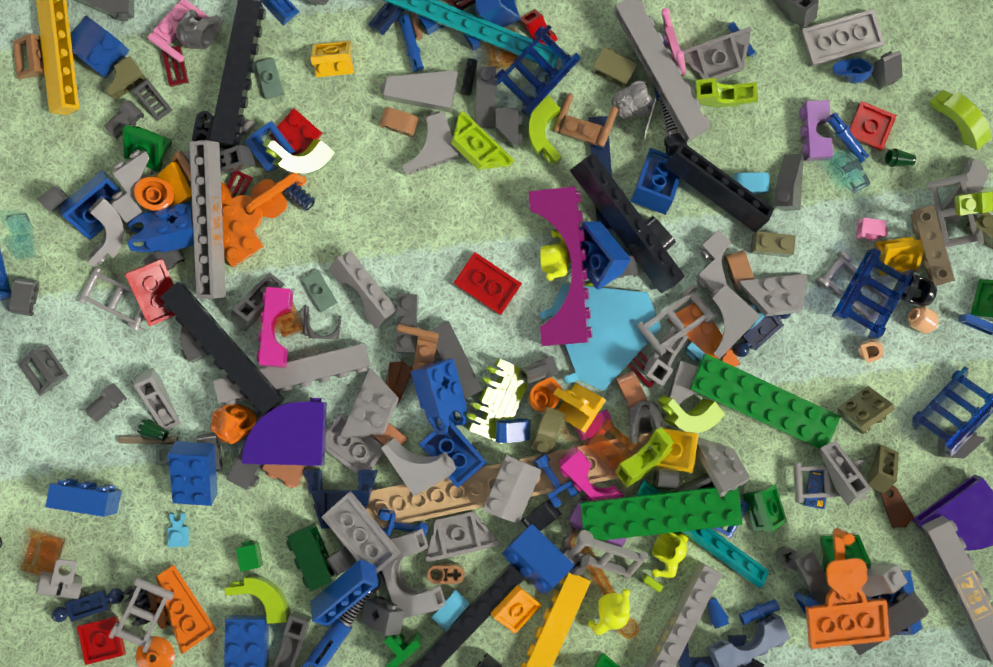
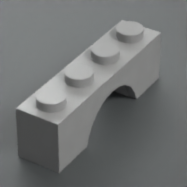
M351 250L337 257L329 267V271L340 284H349L358 291L364 303V315L375 329L387 322L397 312V308Z

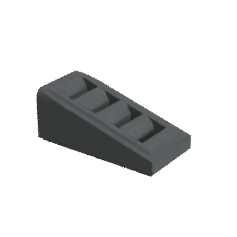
M148 79L133 89V92L157 121L172 111V108ZM150 87L151 91L142 96L141 93ZM155 93L156 97L147 102L146 99ZM157 100H160V101H161V102H160L158 105H156L154 108H152V107L150 106V105H152L154 102H156ZM163 105L167 108L165 111L163 110L159 114L155 113V111Z

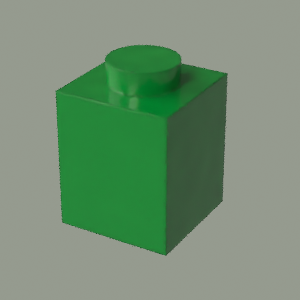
M253 540L241 542V546L236 548L240 572L263 566L259 542L253 543Z

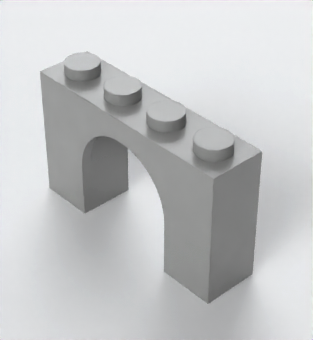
M423 529L391 537L390 540L401 553L387 564L381 572L385 578L387 591L392 603L397 604L398 608L405 611L404 618L437 611L445 606L446 602L440 585L417 590L410 587L404 581L401 574V563L405 556L419 553L428 548Z

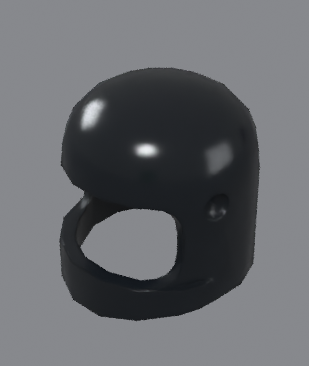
M912 274L905 283V285L910 286L908 293L902 292L901 295L902 300L919 306H928L936 298L937 286H934L931 280ZM917 289L922 291L920 298L914 297Z

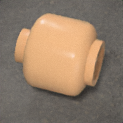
M925 306L913 308L908 314L910 327L923 334L930 333L938 326V314Z

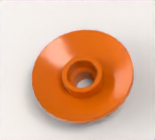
M153 636L146 653L143 652L144 647L138 646L136 651L138 667H172L175 653L168 640ZM151 654L156 656L155 661L151 660Z

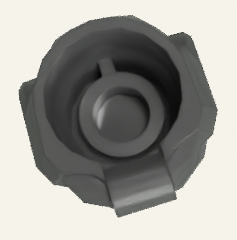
M190 9L187 13L183 14L176 27V37L188 49H206L218 36L219 29L223 23L218 15L205 17L200 20L197 12ZM209 26L208 31L206 33H203L205 28Z
M646 400L628 408L630 443H636L642 434H653L658 428L664 427L662 414L656 403Z

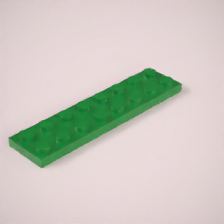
M703 354L689 387L691 391L818 449L831 442L841 416L708 354Z
M716 487L580 502L583 530L589 531L594 539L599 541L742 525L739 487L733 491H727L725 496H720Z

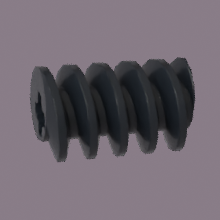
M132 585L122 593V595H129L124 600L125 603H130L137 586ZM141 588L134 606L152 613V610H148L151 608L150 603H146L149 597L144 595L147 590ZM134 614L129 615V618H136L131 625L140 626L151 622Z

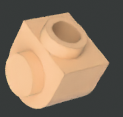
M877 339L863 341L860 344L861 347L858 348L861 358H865L866 363L879 360L884 352L883 343Z

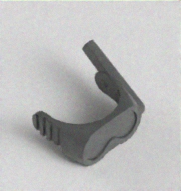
M305 306L303 335L312 339H339L341 316H339V323L335 332L322 336L311 329L309 306Z
M571 526L567 536L562 539L560 551L563 554L566 550H572L571 539L576 530L573 526ZM583 554L581 562H577L569 571L572 575H581L585 572L590 560L589 554Z

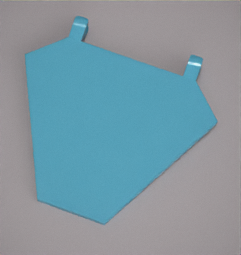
M562 284L552 308L540 312L539 315L542 320L554 316L559 311L567 297L570 284ZM585 286V288H589V299L586 301L587 307L591 309V319H588L589 327L592 326L593 338H590V342L565 344L576 372L564 377L566 384L580 380L604 391L649 341L637 328V325L640 322L645 324L657 316L648 292L609 288L596 289L595 287ZM659 321L648 328L654 336L661 329Z

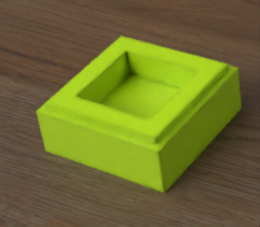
M647 573L642 576L644 583L657 592H661L664 587L661 583Z

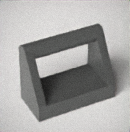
M48 345L33 349L18 364L39 396H42L69 377ZM31 361L35 362L48 381L44 387L28 364Z

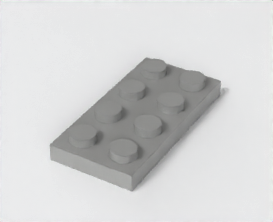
M874 9L808 27L800 31L811 67L885 45Z
M352 492L346 494L322 516L357 561L363 560L376 566V573L401 553Z

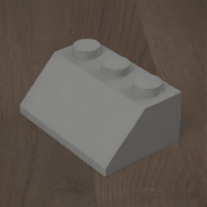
M506 454L483 510L502 519L519 524L542 470Z

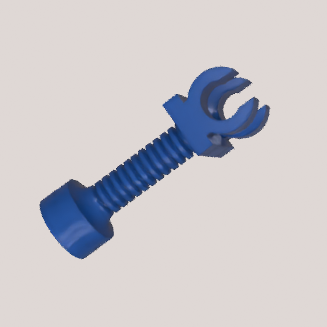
M545 453L533 462L537 468L544 470L548 479L554 485L555 489L547 493L555 508L561 505V502L556 494L565 488L571 497L576 496L578 492L570 480L560 484L553 470L548 466L550 458Z
M379 509V519L388 520L386 528L381 527V529L389 538L392 529L407 532L423 529L426 537L427 523L418 522L417 525L394 522L396 517L394 510Z

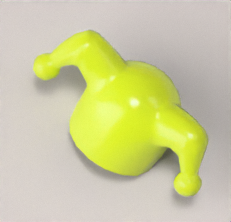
M553 230L551 236L554 238L559 237L561 241L558 244L542 246L540 252L542 271L547 273L546 279L548 281L566 276L571 265L568 247L557 230Z
M682 532L658 535L652 549V555L665 563V570H652L651 574L653 577H675L678 563L685 558L687 553L686 543L689 539L687 535Z
M623 589L622 594L609 593L599 599V621L597 624L595 620L588 622L589 628H592L595 635H602L610 629H620L627 624L630 618V591L628 589Z

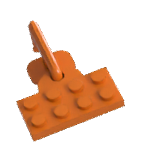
M293 172L278 183L271 179H264L253 187L251 197L246 195L233 197L226 184L221 183L224 256L231 267H235L265 247L255 230L260 226L263 217L274 219L287 209V200L282 191L295 182L298 183V186L305 185V176Z
M840 528L833 529L835 560L831 561L826 568L827 584L831 589L826 595L825 605L805 607L808 647L811 649L889 640L887 600L883 598L866 600V596L861 590L867 582L866 564L858 558L845 559L844 544H852L854 536Z

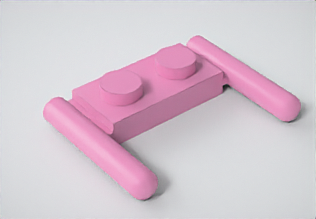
M180 0L179 4L177 3L153 30L154 32L148 35V40L178 62H182L184 56L169 45L176 38V27L183 14L193 9L201 20L209 17L187 0Z
M663 8L662 18L666 36H664L666 47L670 46L673 56L672 60L680 67L681 76H685L684 54L680 50L673 26L671 25L669 9Z

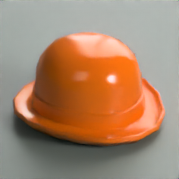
M158 177L142 178L134 187V196L138 203L152 211L167 208L173 202L175 196L171 185Z

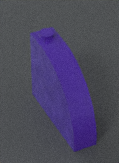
M310 398V402L288 403L268 412L255 424L248 435L243 450L242 464L325 465L327 402H322V398Z
M974 474L912 520L924 533L922 525L940 516H944L948 520H953L957 526L958 531H956V534L964 541L966 545L965 551L993 546V490L983 477Z

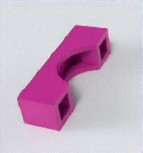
M266 287V292L263 293L262 301L265 307L264 311L261 312L260 318L261 323H263L262 331L259 332L261 346L260 350L257 351V362L263 367H287L288 349L277 341L275 325L282 315L292 311L294 292L291 289Z
M576 445L558 461L561 467L559 469L566 478L570 476L574 480L573 485L579 491L583 489L587 493L586 498L589 501L626 497L615 485L609 488H599L589 482L588 472L591 463Z

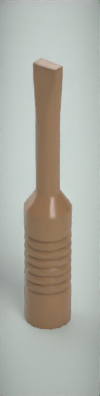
M410 12L416 40H421L423 35L418 18L415 17V13Z

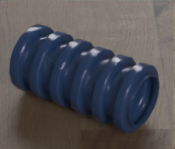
M296 182L282 191L295 204L298 203L299 207H303V211L309 210L315 203V198L311 197L309 193L306 194V190H302V187L300 185L297 186L298 183Z

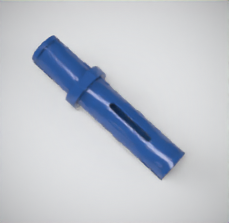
M404 14L403 19L402 16L398 17V21L407 48L406 55L410 59L412 71L418 72V68L420 70L424 69L420 57L421 50L415 39L410 16Z
M836 112L832 113L826 121L834 129L836 137H840L858 163L864 162L865 158L869 157L868 153H866L850 132V127L844 124Z

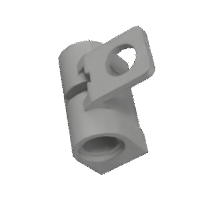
M57 559L53 573L41 571L36 594L78 599L82 587V577L74 575L77 562ZM61 565H69L71 567L70 573L61 575L58 571Z

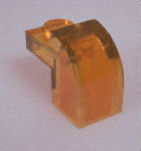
M293 301L292 311L276 319L283 338L303 332L302 321Z

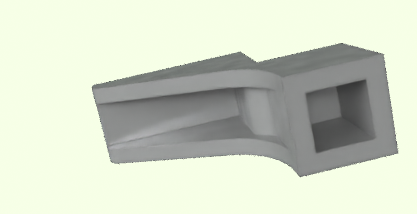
M138 149L129 155L130 159L124 163L122 160L113 166L112 174L126 191H119L114 194L111 205L126 223L142 212V209L135 200L134 187L149 160L145 150L140 151Z
M719 229L699 247L701 249L700 254L706 260L710 259L711 262L695 276L698 279V285L710 291L711 298L714 296L713 290L719 284L721 286L727 285L722 268V256L725 250L732 244Z

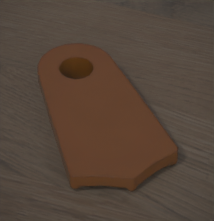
M404 361L390 362L387 373L386 385L399 398L397 403L402 398L412 371V367L408 366Z
M892 486L889 489L892 492L889 497L886 493L880 492L891 527L906 528L914 519V516L898 489Z

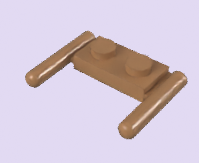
M568 93L552 131L604 148L618 113V108L615 106L611 107L603 127L568 116L567 113L573 100V95Z
M398 324V332L419 336L412 371L434 362L439 333Z

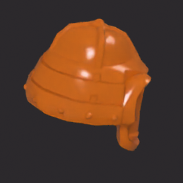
M239 404L225 405L212 414L210 429L215 432L216 436L223 443H239L250 434L258 418L246 406Z

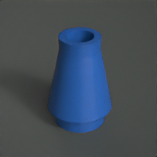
M717 598L709 600L707 608L710 623L714 626V629L729 624V617L719 604Z

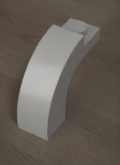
M970 156L964 163L962 173H968L969 181H966L968 194L982 190L990 171L981 160ZM958 183L941 205L942 210L955 207V196L963 195L961 183ZM963 215L948 216V218L958 222Z
M103 196L88 209L104 227L102 241L86 257L87 262L93 267L96 264L100 265L107 256L105 255L107 253L114 258L120 250L124 237L123 223L118 212Z
M671 326L659 343H664L677 334L679 330ZM684 335L665 348L666 353L662 356L654 349L645 366L644 375L660 386H663L674 371L671 368L672 362L688 339V336Z

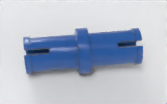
M772 599L761 605L756 604L754 608L739 613L742 624L746 625L757 619H765V616L780 611V607L776 599Z

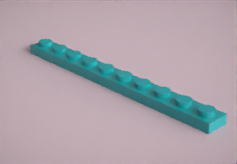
M383 0L551 70L554 69L560 54V50L438 0Z

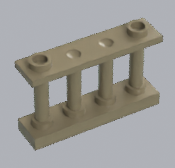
M934 205L913 210V214H910L916 238L922 241L924 248L922 259L928 280L933 281L934 286L955 281Z

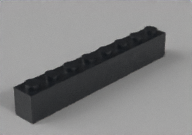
M238 0L209 139V141L219 142V148L223 149L240 145L241 142L240 128L245 123L243 113L244 109L248 107L247 93L252 87V80L250 78L251 73L255 72V55H258L259 44L257 43L258 38L262 36L261 22L266 17V9L263 8L262 2L258 0Z
M594 152L569 170L660 293L674 287L685 277Z
M177 282L160 297L164 301L162 303L169 312L173 311L177 316L175 318L181 326H186L189 329V336L194 341L198 340L202 344L201 349L208 356L211 354L215 359L214 364L220 370L224 369L228 374L226 376L233 385L237 384L241 389L239 390L240 394L245 399L249 398L254 403L252 407L258 414L266 415L285 399L183 283Z
M509 563L470 603L454 623L410 667H441L491 615L490 613L517 585H520L525 580V577L512 563Z

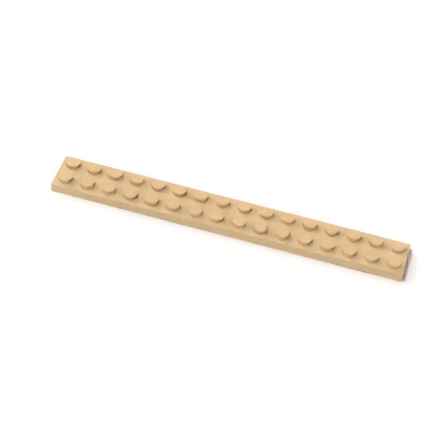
M642 434L634 444L630 443L628 435L577 446L591 463L588 472L589 482L592 484L618 478L615 471L619 464L641 450L653 434ZM572 448L553 451L548 455L550 458L548 466L551 467L560 484L568 480L572 484L574 482L570 476L566 478L559 469L561 467L558 462ZM543 454L519 460L536 467L533 461ZM502 463L481 467L458 488L447 477L416 496L412 495L405 483L372 490L366 510L380 527L386 528L388 520L379 519L378 513L380 508L394 510L396 514L394 522L410 523L484 507ZM539 468L542 471L531 497L546 494L555 489L542 468Z

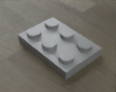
M341 413L326 432L325 450L358 475V470L372 469L384 454L381 449L384 444L372 435L349 437V439L340 437L348 420V417Z

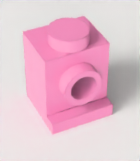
M870 218L858 220L856 239L860 240L866 237L868 241H877L879 238H886L888 234L887 221Z

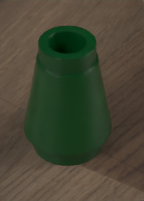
M896 148L888 150L885 155V163L890 167L913 166L916 162V155Z
M143 419L137 429L141 437L165 441L169 435L168 430H165L151 419Z

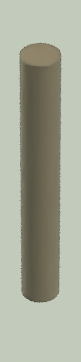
M119 436L118 442L120 444H174L175 441H178V436H168L165 441L141 436Z

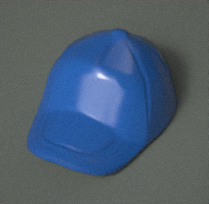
M852 58L835 63L833 74L845 76L849 83L856 84L867 80L875 68L868 60Z

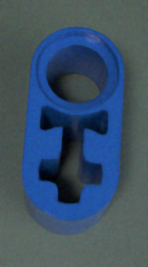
M517 418L495 422L496 442L512 443L530 440V419Z

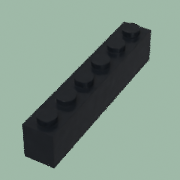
M681 142L668 157L664 167L756 233L770 220L774 211L773 207L684 142Z

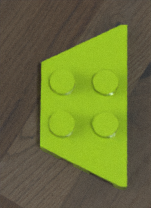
M463 110L461 111L456 122L451 144L478 170L511 166L515 160Z

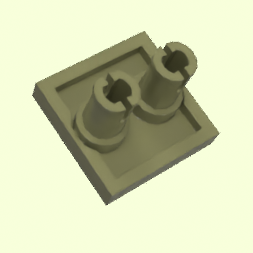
M867 386L840 405L838 410L857 426L859 433L865 434L867 433L866 429L870 431L872 425L883 422L882 419L886 420V415L894 411L895 407L893 403Z

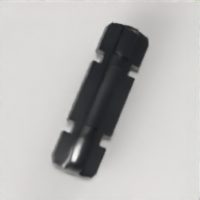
M473 58L467 59V68L463 78L464 85L461 88V94L466 96L471 95V86H473L475 69L477 67V60Z

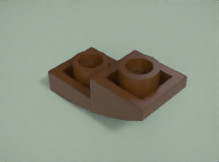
M148 591L152 613L156 614L163 598ZM165 606L157 620V624L161 629L167 628L171 623Z

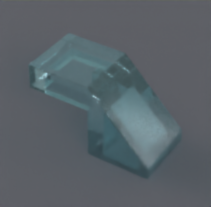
M847 148L830 158L832 164L842 172V182L853 193L870 185V181L859 159Z
M27 213L7 215L5 220L12 232L9 246L15 258L35 257L33 227Z

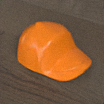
M551 377L542 380L531 389L528 396L529 405L533 410L540 413L544 412L546 407L554 409L560 400L554 395V392L557 388L562 390V387Z

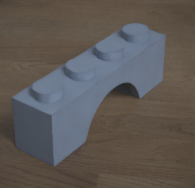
M772 613L766 616L765 619L756 621L755 635L746 645L733 646L730 642L722 639L706 647L714 667H737L750 663L756 656L767 654L768 650L773 647L784 645L785 641L791 638L782 617Z

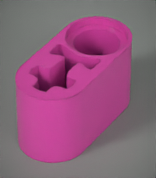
M606 409L596 415L585 433L577 428L576 430L580 440L583 441L615 426Z

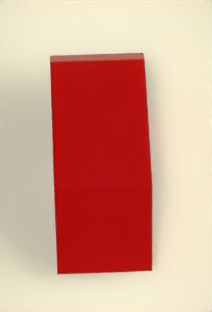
M536 9L521 17V23L533 40L547 46L558 40L556 34L547 27L543 15Z

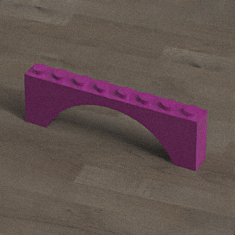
M575 186L528 191L530 211L544 217L556 227L568 247L572 264L571 284L562 307L553 318L540 327L541 345L551 346L590 342V338H593L592 326L589 327L588 319H591V309L587 307L586 301L589 299V288H585V280H588L587 268L583 266V261H586V251L582 249L581 243L585 238L584 230H580L583 214L582 210H579L578 203H581V193L577 191Z

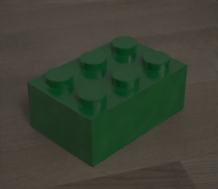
M315 523L287 536L288 540H286L288 549L293 551L296 557L294 559L295 565L298 570L301 569L304 576L302 577L303 584L306 588H309L310 592L333 582L337 578L326 561L330 556Z

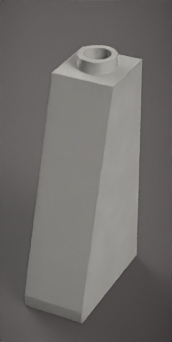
M458 71L387 76L386 83L383 82L381 94H383L385 100L451 113L458 81Z

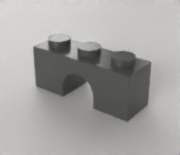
M398 294L397 325L403 324L417 328L419 296L417 294ZM397 331L396 352L415 354L418 336Z

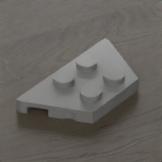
M751 27L683 50L684 60L703 79L716 78L717 80L743 71Z
M798 274L740 281L737 286L740 290L743 288L750 295L748 299L759 308V311L765 317L800 313L804 305L807 275Z
M369 368L340 436L343 439L384 434L399 400L394 392L371 368Z
M698 437L696 453L720 496H725L727 491H733L739 485L748 482L750 476L733 448Z
M474 511L435 520L426 563L500 546V544Z

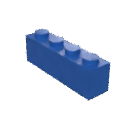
M363 560L357 561L310 601L312 622L329 626L377 587L376 566Z

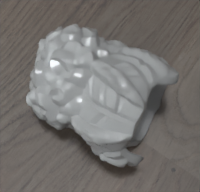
M635 81L628 88H624L615 94L612 105L618 108L617 114L622 119L633 118L636 114L641 116L651 113L652 108L650 105L654 103V98L648 95L647 82Z

